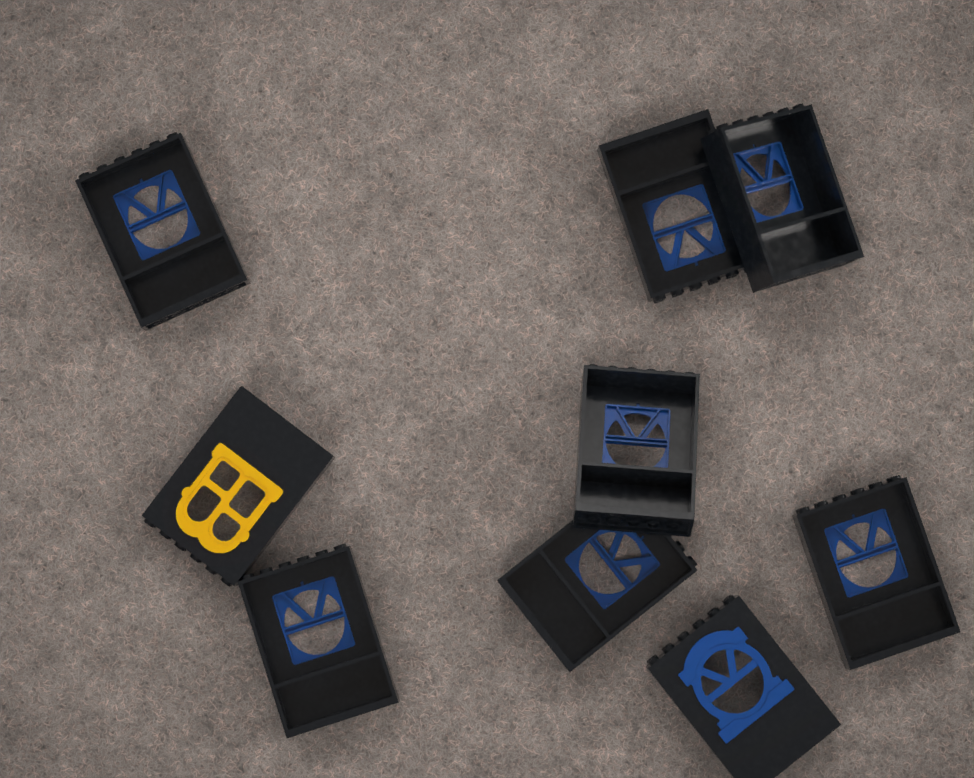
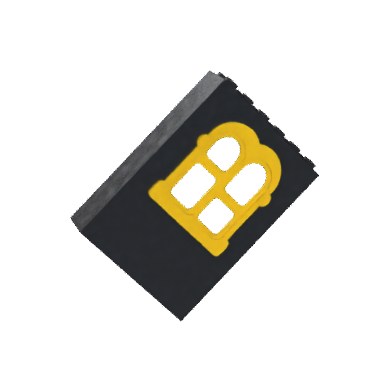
M241 386L142 516L145 518L144 522L150 527L159 528V533L163 537L170 540L172 538L176 541L174 545L180 550L189 551L191 553L190 557L197 563L203 562L206 564V570L213 575L219 574L222 577L220 580L227 586H238V581L242 580L241 577L248 573L336 457ZM221 461H225L240 473L239 478L229 491L223 490L210 479V475ZM250 480L265 492V497L248 518H244L233 510L229 503L243 484ZM202 486H206L220 496L221 501L206 520L201 522L194 521L188 515L187 506ZM222 513H226L240 524L239 531L228 541H221L213 534V525Z

